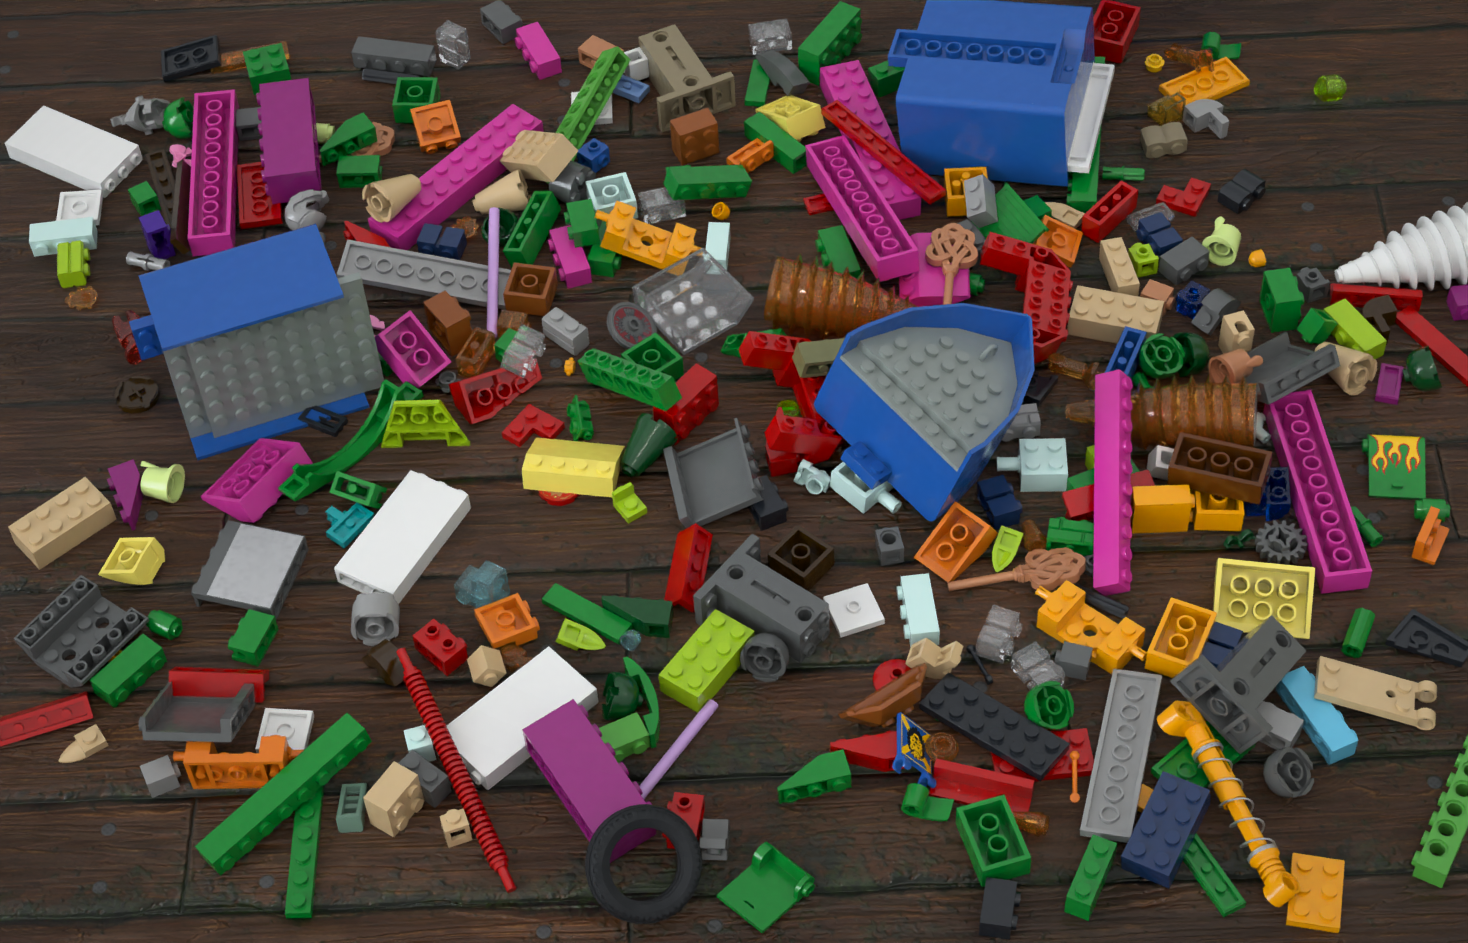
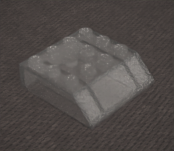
M704 248L695 251L633 286L634 303L646 310L656 327L683 355L736 326L754 301V297Z

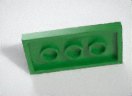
M1206 721L1214 738L1222 743L1224 757L1229 759L1233 765L1255 747L1256 743L1239 754ZM1187 739L1183 740L1151 768V774L1158 780L1164 771L1206 789L1210 784L1204 770L1198 768L1200 763H1196L1193 760L1192 748Z

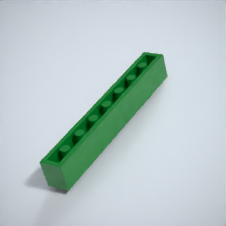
M348 713L343 715L195 846L202 858L220 876L231 869L241 857L250 852L259 841L268 836L277 825L290 817L294 810L303 802L308 801L312 794L321 786L327 784L330 778L339 770L345 768L357 754L367 748L372 740L366 729Z

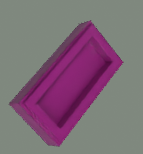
M1381 363L1375 401L1394 405L1398 404L1404 367Z

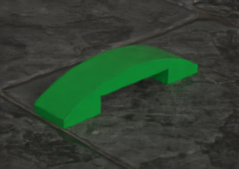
M624 657L625 674L630 675L636 680L639 688L642 690L650 713L643 715L644 726L649 733L652 749L657 746L660 735V715L656 692L644 670L629 657Z

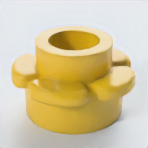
M1151 54L1145 59L1146 69L1150 72H1159L1165 64V61L1158 54Z

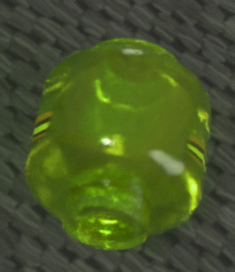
M1336 74L1322 75L1314 85V92L1321 101H1338L1346 92V82Z

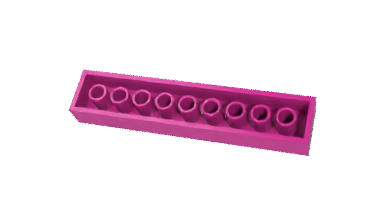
M859 60L821 67L820 88L827 104L835 100L840 101L900 151ZM839 129L841 135H845L897 218L901 220L920 216L921 197Z
M235 90L194 93L188 242L193 256L210 255L235 247L238 165L236 109H239Z
M510 105L419 178L421 182L420 193L391 221L381 223L372 216L368 218L370 231L385 238L391 248L410 249L417 243L424 223L439 225L505 172L507 168L500 162L503 152L513 145L516 141V136L521 131L544 132L543 122L518 106Z
M845 135L805 145L807 167L877 281H887L918 272L919 252Z
M1312 391L1291 392L1271 404L1265 403L1263 413L1266 417V423L1299 526L1302 529V535L1307 536V551L1312 566L1315 568V576L1321 594L1368 588L1372 569Z

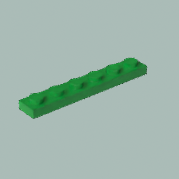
M324 785L312 794L308 801L303 802L295 810L285 916L287 919L312 918Z

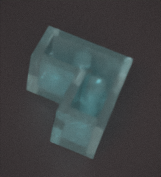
M487 560L479 569L469 565L454 584L456 599L462 604H469L475 608L511 596L506 569Z

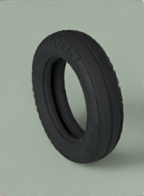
M650 804L629 806L605 819L593 834L585 859L587 882L597 902L614 917L634 924L660 922L679 912L695 893L702 871L700 846L690 826L676 813ZM639 828H655L664 833L672 842L677 854V871L671 885L662 894L649 900H633L626 897L617 889L610 874V858L615 845L624 835Z

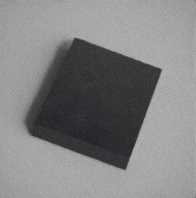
M213 35L161 50L162 78L164 82L221 66L218 36Z

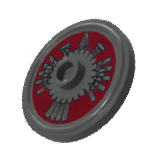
M621 302L613 306L608 312L607 328L609 333L620 346L627 350L655 332L657 333L656 324L651 315L635 303Z

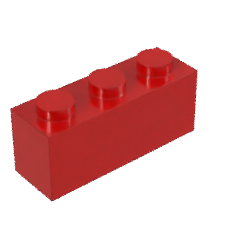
M1121 180L1083 215L1081 228L1083 235L1099 243L1136 209L1138 189Z

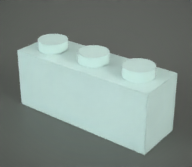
M93 217L30 224L29 244L34 257L57 254L58 243H71L72 241L79 240L83 242L85 248L94 250L97 249L98 231Z
M929 573L901 576L900 586H896L898 600H902L903 605H900L901 620L906 619V625H903L904 638L909 639L910 647L912 644L925 638L939 645L940 630Z

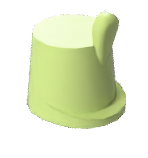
M1222 216L1215 220V230L1211 236L1203 240L1202 245L1210 251V262L1219 266H1227L1236 259L1241 241V233L1236 227L1223 224L1225 219Z
M142 461L140 466L148 467L141 479L142 493L148 497L176 503L184 489L185 471L183 466L173 464L169 468H161Z

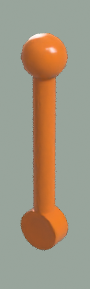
M1077 751L1070 753V758L1072 759V794L1070 795V800L1072 803H1078L1080 800V796L1077 793V760L1080 755Z

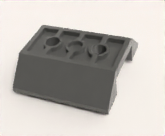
M80 575L17 634L14 640L37 666L70 688L83 686L150 620L132 607L127 612L102 597L98 585ZM102 623H109L106 628H98ZM68 655H76L72 660H64Z

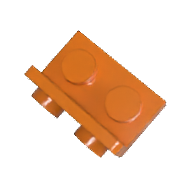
M1431 506L1416 539L1412 558L1434 565L1449 533V528L1440 525L1442 521L1438 519L1440 509Z

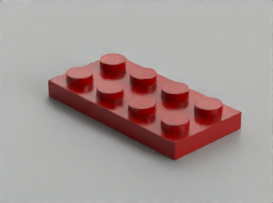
M261 162L237 165L239 223L241 229L283 224L282 204H272L271 196L266 195L265 184L267 182L263 183L261 170H264L265 167H262Z
M1087 728L1051 732L1070 743L1068 752L1042 781L1072 778V759L1070 758L1072 751H1077L1080 755L1077 760V777L1091 776L1094 759ZM990 752L995 772L1034 780V782L1039 781Z

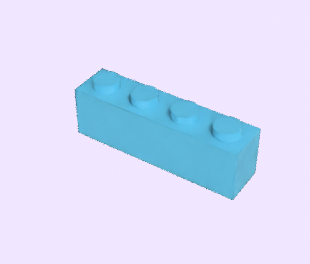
M1305 666L1288 672L1277 684L1276 691L1289 710L1304 720L1302 728L1330 765L1355 754L1358 737L1355 731L1347 726L1339 710H1336L1329 702L1314 698L1316 678L1307 671Z

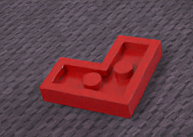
M1191 177L1184 191L1164 185L1156 198V205L1196 217L1211 189V183Z
M528 404L502 431V438L521 447L533 433L542 438L555 439L565 429V424L563 421Z

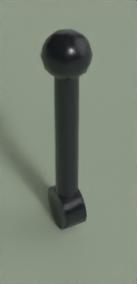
M969 644L966 647L967 652L973 656L985 677L986 683L988 685L992 684L993 679L976 654L975 646Z

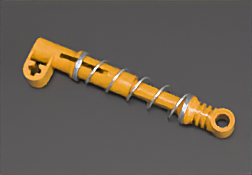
M1174 701L1158 715V725L1169 735L1186 737L1192 748L1193 760L1196 763H1200L1198 768L1204 770L1210 782L1208 788L1214 789L1221 802L1219 808L1229 810L1235 821L1229 827L1238 826L1246 841L1240 845V848L1248 846L1251 851L1247 861L1252 868H1256L1264 882L1263 893L1266 899L1275 907H1282L1300 892L1298 881L1292 874L1286 872L1280 861V852L1275 841L1263 837L1262 832L1264 831L1265 823L1262 819L1252 816L1254 803L1251 799L1246 798L1243 792V782L1235 777L1232 771V762L1224 757L1222 743L1214 738L1202 714L1190 702ZM1246 800L1252 804L1250 811L1245 803ZM1255 820L1262 822L1263 827L1261 831ZM1266 840H1270L1272 843L1267 844Z

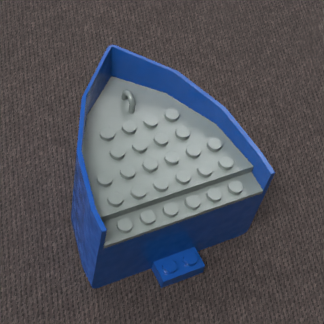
M967 303L907 308L862 325L847 333L814 401L815 410L851 445L844 450L840 459L871 490L888 481L928 521H934L947 513L955 501L958 502L977 482L1020 410L1035 370L1032 318L1024 313Z

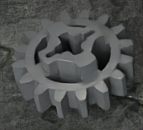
M1273 520L1272 526L1265 523L1264 529L1259 528L1255 539L1256 552H1261V559L1268 558L1267 563L1274 561L1276 564L1284 563L1289 565L1292 561L1294 564H1298L1299 558H1304L1307 549V536L1302 535L1301 528L1295 530L1294 523L1288 526L1286 525V520H1283L1282 524H1278L1276 520Z

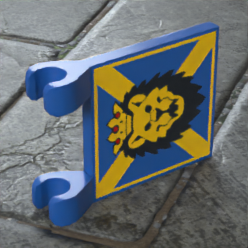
M899 712L897 713V755L892 767L897 773L901 774L902 766L907 770L913 766L921 772L917 784L935 788L936 780L932 776L931 734Z

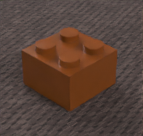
M708 107L670 120L672 150L681 165L720 153L718 123Z
M514 263L503 293L506 311L545 316L549 313L558 286L556 268Z
M445 290L423 302L429 332L452 357L474 345L472 337L474 331L470 325L471 316L466 309L460 307L458 300L454 296L451 297Z

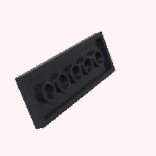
M949 672L919 703V709L1040 782L1068 752L1070 743Z

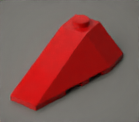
M535 357L448 385L455 406L471 425L495 416L498 411L508 406L516 397L540 381L542 376Z

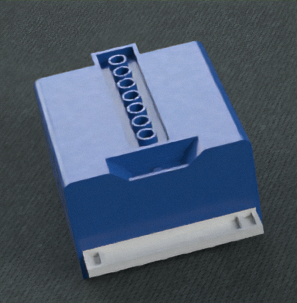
M927 0L917 30H896L888 54V64L893 67H905L896 95L901 153L925 173L944 176V169L986 167L988 180L1068 187V172L1089 173L1115 71V66L1112 64L1095 63L1093 7L999 0Z

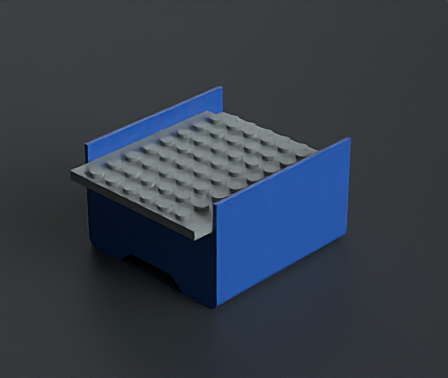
M316 224L138 275L151 315L129 321L141 360L164 354L197 460L253 444L260 438L269 439L308 427V424L298 420V417L306 408L317 405L342 416L370 408L364 392L380 388L381 383L384 381L360 273L357 272L337 278ZM313 409L306 416V418L316 422L321 421L319 416L331 420L330 416Z

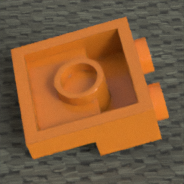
M450 100L410 109L421 152L426 151L427 154L437 152L440 147L446 146V149H452L457 147L458 143H461L460 132Z
M1044 215L1041 221L1049 231L1044 232L1032 244L1052 249L1062 262L1071 268L1075 262L1083 232Z
M518 593L474 609L475 617L493 649L514 642L515 646H519L538 638L539 623L536 617H531L527 601H522Z

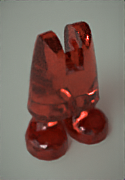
M128 310L125 311L128 321L123 323L121 318L116 315L112 318V324L120 344L126 349L125 358L127 362L136 365L143 360H141L129 321L141 317L134 311Z

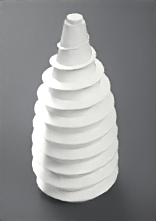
M1468 202L1465 203L1462 209L1458 206L1450 207L1447 215L1442 211H1436L1431 220L1422 216L1417 221L1416 227L1411 223H1406L1402 228L1401 235L1396 231H1391L1388 234L1386 244L1377 241L1371 252H1363L1361 257L1339 266L1335 270L1337 282L1378 283L1379 287H1381L1382 283H1392L1396 289H1399L1400 283H1408L1411 290H1416L1418 282H1424L1429 291L1433 290L1435 281H1440L1445 289L1450 288L1451 279H1456L1459 285H1466L1468 280Z

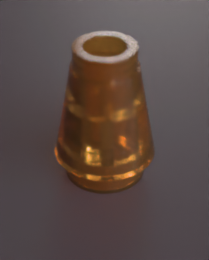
M1024 521L1022 530L1024 533L1025 549L1029 552L1034 549H1045L1047 539L1035 521Z
M1012 812L1020 830L1037 837L1047 834L1050 818L1048 815H1044V812Z

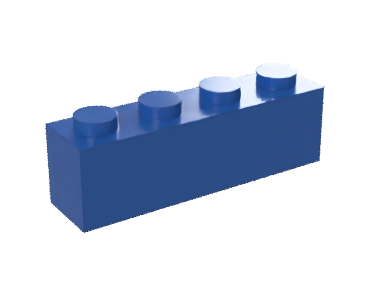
M1125 326L1105 373L1120 369L1132 380L1139 364V351L1146 340L1147 332Z

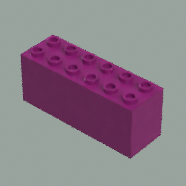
M309 78L259 84L260 93H256L258 105H261L260 108H257L259 121L262 120L261 123H258L260 136H263L262 139H259L261 151H264L260 155L262 167H265L264 170H261L263 183L267 182L265 184L266 195L271 196L272 204L289 202L292 196L305 190L322 191L316 112Z
M572 699L525 727L522 731L526 750L590 842L600 824L613 813L629 806L639 804L652 805V803L644 801L641 796L643 792L636 781L631 782L628 778L629 772L623 762L618 763L614 758L616 755L614 749L609 743L605 744L600 738L602 733L595 723L591 725L587 719L589 715L582 704L578 706L575 700ZM639 828L624 835L615 845L610 863L656 835V829Z

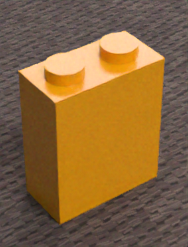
M1189 485L1132 487L1130 502L1132 508V516L1130 517L1132 534L1187 532L1189 522L1193 521L1192 508H1195V496L1190 494Z

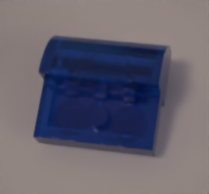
M1271 467L1260 505L1243 501L1244 516H1265L1266 521H1272L1282 518L1289 512L1291 499L1288 467Z

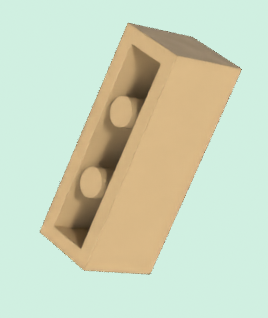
M1122 237L1101 240L1099 260L1111 291L1138 296L1140 283Z

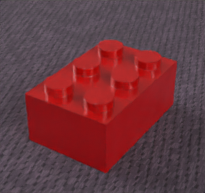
M1101 0L1093 17L1095 57H1105V60L1122 63L1138 29L1141 7L1112 0Z
M697 363L675 382L682 396L677 403L667 411L653 406L654 421L657 422L659 419L664 421L676 433L675 438H678L674 445L685 439L690 431L699 426L709 413L714 412L719 405L717 375Z

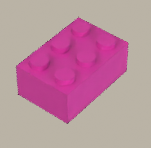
M411 310L375 337L379 354L403 383L405 381L409 382L416 388L421 387L451 363V360Z

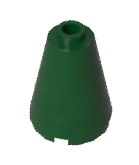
M640 414L621 459V471L629 477H638L664 454L663 449L673 446L678 438H675L676 433L670 426L660 419L657 422L652 420L653 415Z

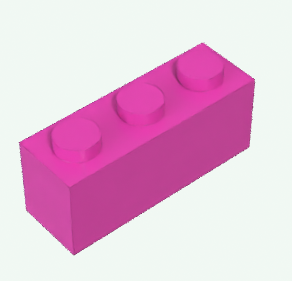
M538 22L516 29L517 37L515 38V44L518 49L522 50L524 60L529 61L532 73H536L540 80L562 73L560 57Z
M570 225L549 230L550 239L547 240L550 252L554 251V254H552L554 264L560 267L558 269L560 281H565L567 289L592 283L591 270L583 247L575 248L573 239L569 240L567 227H570Z

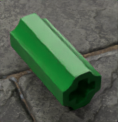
M1364 608L1355 609L1341 649L1344 655L1353 658L1362 656L1375 618V614L1371 610Z

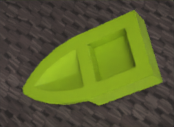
M1001 525L992 551V563L995 572L1003 570L1011 563L1017 554L1024 533Z
M566 618L555 641L576 651L579 648L599 650L606 646L594 631Z

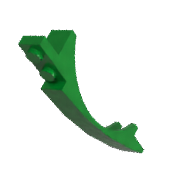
M385 379L381 383L372 411L356 435L342 449L323 461L314 464L296 463L292 467L294 473L278 487V490L293 501H297L334 480L337 471L344 473L382 443L394 401L420 400L424 397L422 391L407 381L400 387H397Z

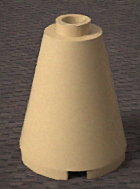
M519 169L514 170L477 193L475 199L472 200L476 212L480 211L482 215L489 214V209L492 207L509 209L511 212L524 210L531 195H528V186L522 172Z
M408 174L367 184L362 191L363 201L366 199L368 203L367 211L378 222L391 221L420 193L421 182L418 177Z
M1330 342L1319 344L1314 351L1328 344L1336 346L1340 366L1327 374L1345 393L1351 396L1358 395L1367 388L1364 385L1368 380L1372 382L1377 371V361L1372 355Z

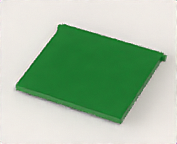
M1005 183L1004 187L995 195L998 222L981 228L976 226L985 237V240L989 232H993L1031 244L1044 232L1049 231L1046 225L1008 183Z

